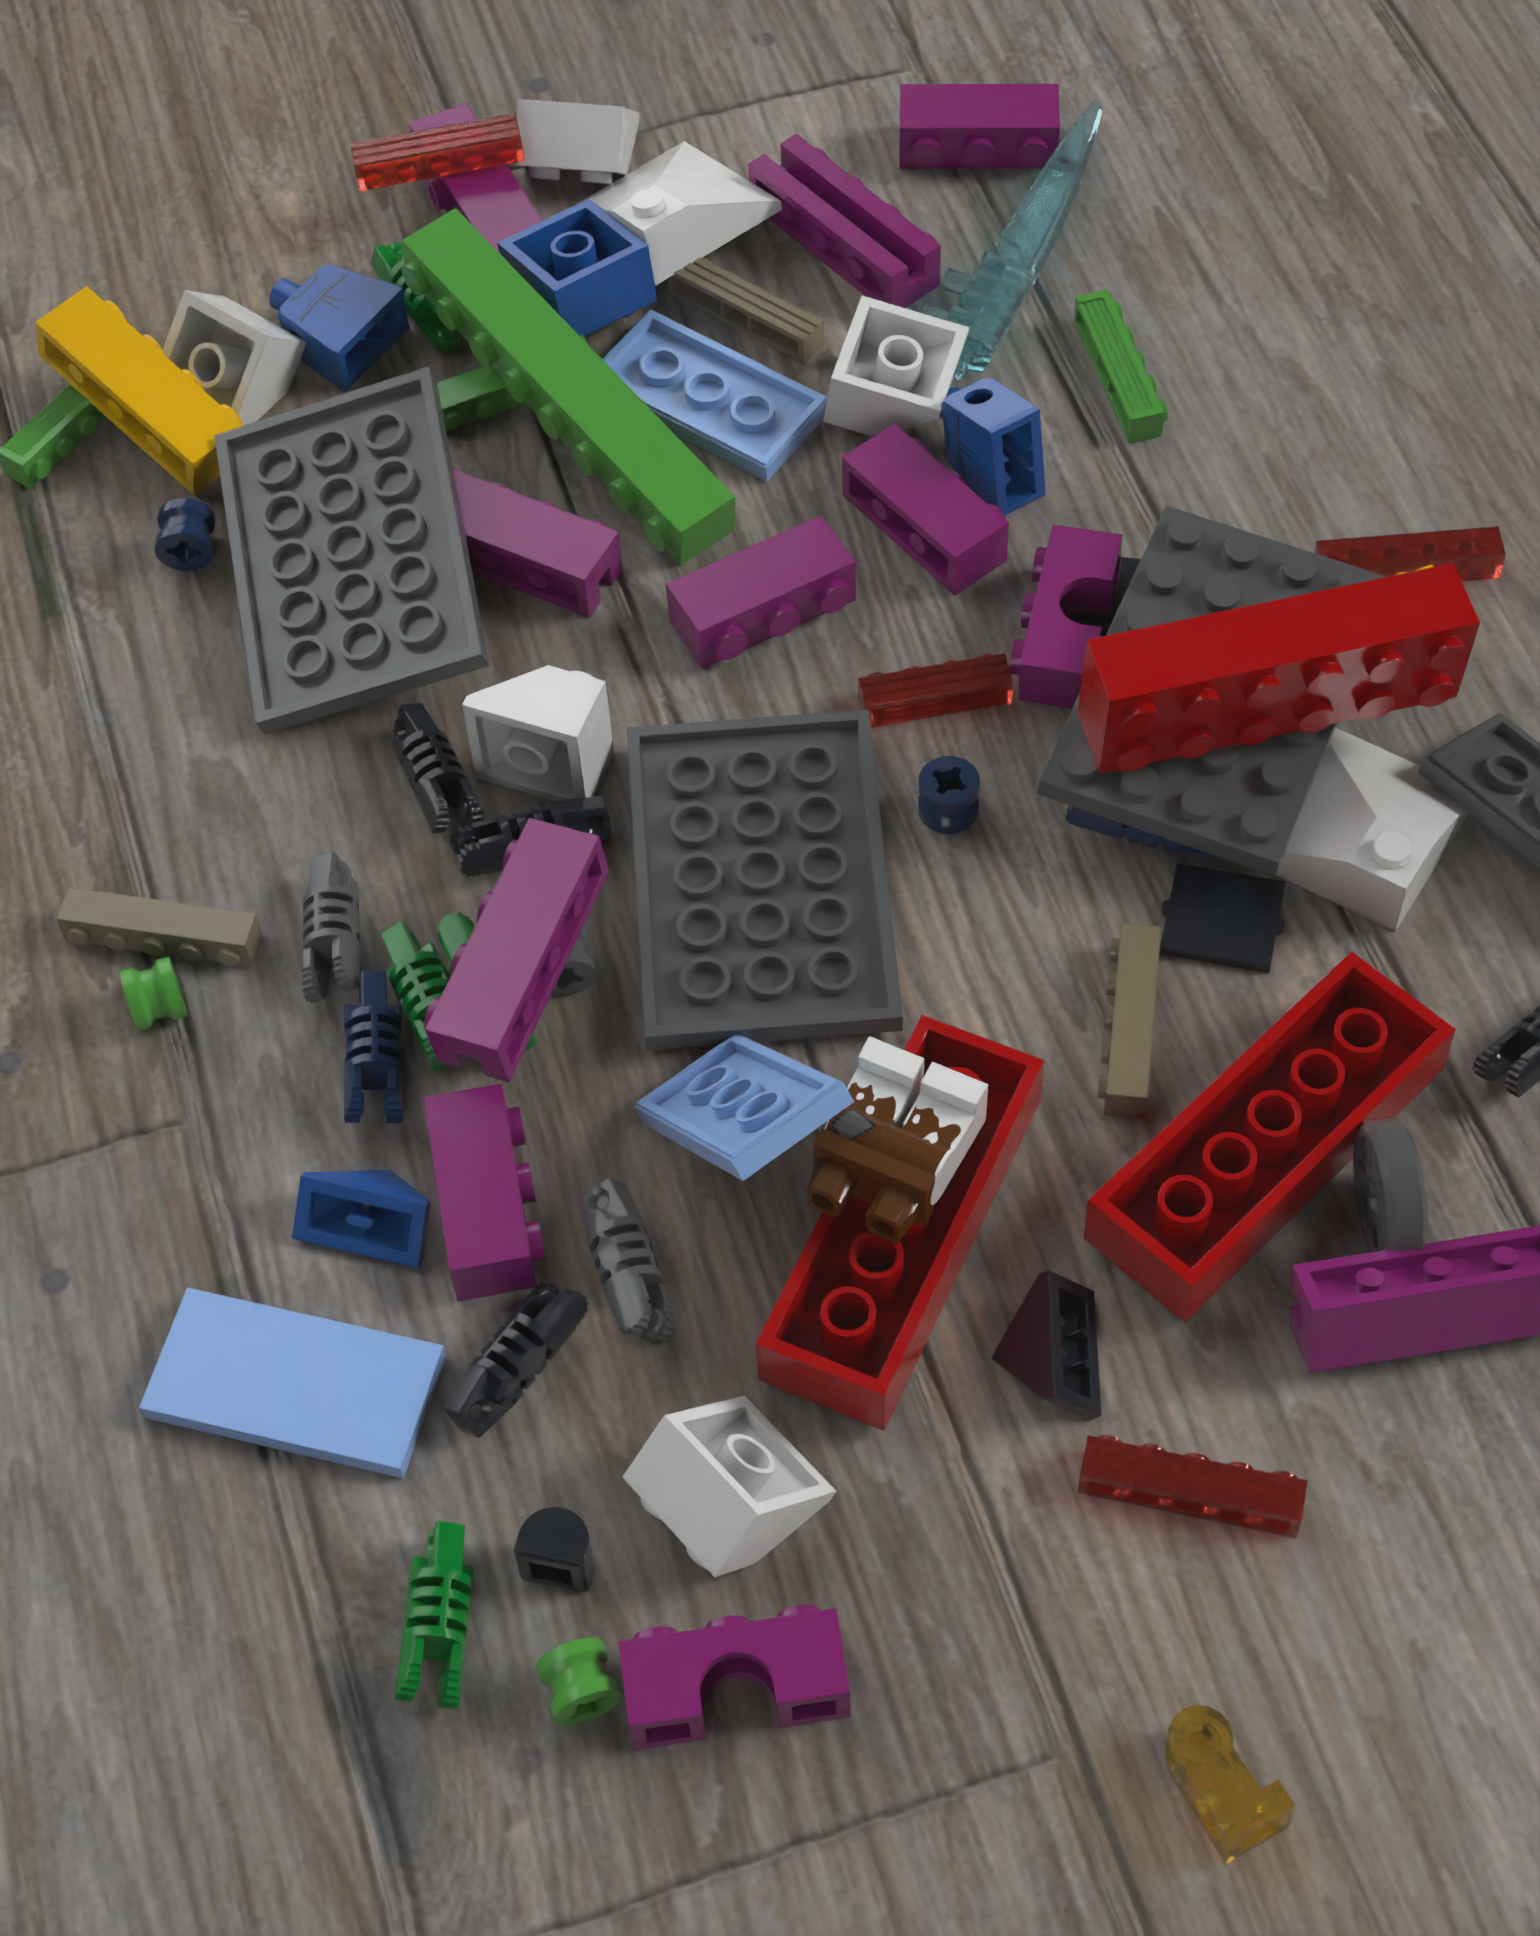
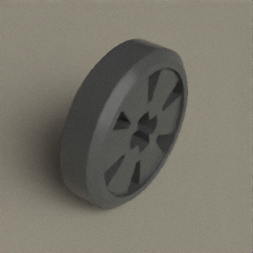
M1395 1117L1367 1120L1359 1129L1354 1142L1353 1177L1360 1225L1369 1252L1389 1249L1393 1251L1422 1249L1427 1243L1428 1204L1422 1165L1414 1139L1408 1128Z

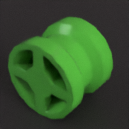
M169 956L156 960L150 969L138 971L130 967L119 971L128 1007L138 1032L151 1028L153 1022L160 1018L169 1017L176 1021L188 1017L180 986Z
M597 1637L572 1640L548 1651L536 1663L535 1667L541 1684L550 1687L553 1694V1699L549 1706L556 1724L570 1726L588 1722L611 1711L621 1702L623 1694L618 1680L608 1676L605 1669L608 1653L603 1640Z

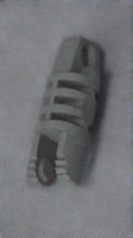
M333 851L311 859L308 892L304 895L302 991L306 1002L310 1001L311 1003L325 1000L329 996L330 968H334L335 979H337L338 985L341 986L342 990L345 989V992L360 988L358 883L352 878L349 866L339 860L338 855Z
M607 1178L580 1197L588 1245L593 1255L595 1267L598 1269V1276L603 1285L606 1300L609 1302L613 1317L616 1318L615 1324H618V1329L622 1333L636 1335L640 1332V1337L645 1338L646 1341L662 1344L663 1341L668 1342L669 1337H673L675 1320H673V1312L670 1311L671 1305L663 1285V1276L658 1268V1261L653 1252L650 1237L647 1236L644 1220L625 1184L612 1178Z

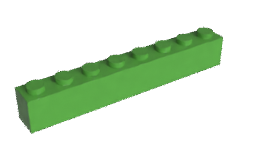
M456 208L402 240L405 265L401 271L411 291L417 296L424 295L435 306L437 315L445 327L450 331L457 330L469 342L470 349L480 364L484 367L490 365L503 378L504 385L509 394L517 402L522 403L525 401L537 414L544 431L552 439L560 438L572 451L579 468L588 476L595 475L603 483L614 505L624 514L630 512L643 526L646 537L657 550L661 552L666 550L681 566L734 531L735 496Z

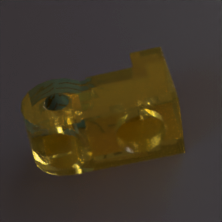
M1194 1705L1182 1709L1174 1716L1168 1729V1740L1165 1746L1167 1769L1225 1864L1289 1829L1295 1804L1279 1780L1260 1789L1240 1756L1234 1750L1233 1730L1229 1721L1221 1712L1209 1706Z

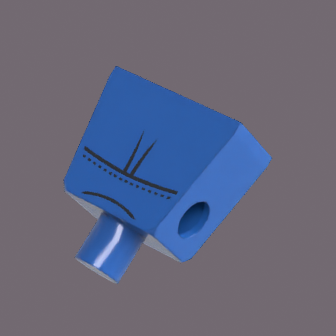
M330 264L321 266L302 286L286 278L280 279L273 286L269 297L270 306L279 311L278 317L281 328L306 341L300 360L345 392L410 328L403 289L401 287Z
M983 378L963 389L949 388L947 396L941 403L942 411L939 416L943 419L946 457L950 466L963 477L972 491L987 504H993L998 507L1004 516L1045 496L1040 409L993 378Z

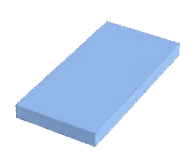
M651 309L602 358L677 437L765 482L777 472L824 419L827 402L826 396Z
M734 1034L637 1101L634 1108L644 1125L744 1181L851 1105L854 1100L842 1081L742 1035Z
M187 1287L139 1409L143 1418L404 1479L441 1373L446 1353L444 1345Z

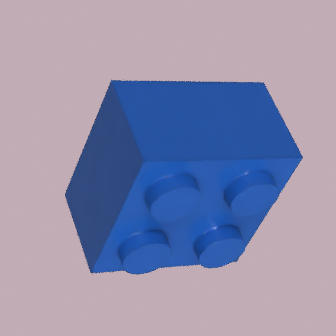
M590 198L497 242L499 253L579 336L583 334L584 338L621 318L631 316L637 310L657 301L648 245Z

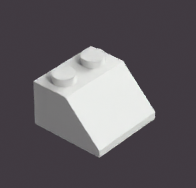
M517 99L514 165L529 168L528 178L560 180L561 170L581 171L580 182L612 184L613 174L627 175L639 126L640 113L623 106Z
M184 290L163 351L165 356L179 369H187L192 372L202 384L204 391L220 405L226 404L238 414L245 426L258 421L288 393L306 341L225 296Z
M861 296L830 380L823 422L874 437L894 423L903 430L938 419L942 411L941 403L947 396L968 336L969 327Z
M547 665L467 695L462 704L476 779L551 801L595 796L615 756L605 681L596 679L582 671H567Z
M746 1396L664 1415L622 1477L640 1496L644 1508L654 1517L662 1520L686 1546V1551L690 1558L700 1567L708 1570L714 1577L756 1564L825 1506L837 1492Z

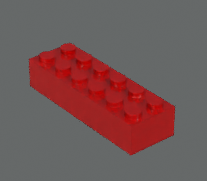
M1454 563L1092 638L1086 642L1077 715L1098 773L1101 774L1115 770L1135 771L1149 763L1176 757L1195 758L1204 755L1210 750L1236 744L1256 745L1270 737L1296 731L1316 732L1330 724L1358 718L1366 720L1377 719L1390 711L1413 706L1433 707L1457 697L1480 621Z
M1351 951L1088 1199L1083 1238L1186 1323L1353 1159L1355 1138L1365 1121L1396 1117L1444 1070L1456 1029Z
M921 1015L904 1050L925 1058L924 1076L931 1063L935 1062L989 1084L986 1121L945 1191L934 1204V1210L925 1227L914 1222L898 1243L894 1244L877 1237L865 1227V1215L871 1204L853 1196L850 1197L840 1216L830 1217L821 1213L755 1343L758 1380L885 1431L1039 1106L1042 1094L1043 1059Z

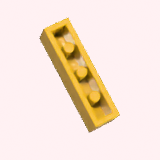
M86 286L36 321L39 357L193 496L220 477L215 435L244 426L240 417L230 406L226 404L220 405L207 394L198 378L187 369L181 370L170 361L153 337L147 334L142 336L132 327L116 304L110 300L103 301Z

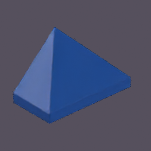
M390 1169L305 1172L300 1176L292 1239L418 1268L422 1264L431 1201Z

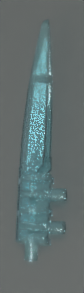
M1093 101L1063 138L1026 194L1008 227L1004 228L997 240V248L1000 255L985 250L981 257L979 270L974 269L971 276L952 268L946 270L941 282V289L960 296L958 307L953 305L950 312L929 304L924 307L923 314L969 327L968 336L952 380L962 379L966 370L984 371L1041 272L1069 214L1092 151L1102 114V105L1097 101Z

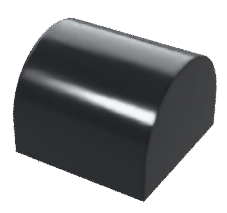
M561 1507L544 1508L529 1516L519 1530L514 1547V1554L521 1578L525 1581L580 1592L590 1591L595 1571V1562L588 1529L584 1521L576 1513Z

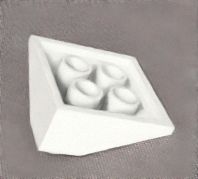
M685 141L583 200L585 201L590 198L648 245L655 286L673 276L677 270L684 269V266L693 263V261L700 257L703 258L782 210L781 200Z
M1336 728L1276 875L1396 931L1469 812L1419 774L1418 771L1421 766Z

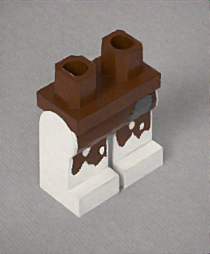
M869 1036L858 1056V1068L847 1087L854 1102L827 1121L825 1128L820 1131L813 1144V1172L807 1188L808 1206L818 1212L834 1217L842 1214L851 1196L871 1204L865 1215V1227L873 1235L894 1244L901 1240L914 1222L925 1227L934 1210V1204L945 1191L986 1121L989 1084L935 1062L931 1063L924 1076L925 1058Z

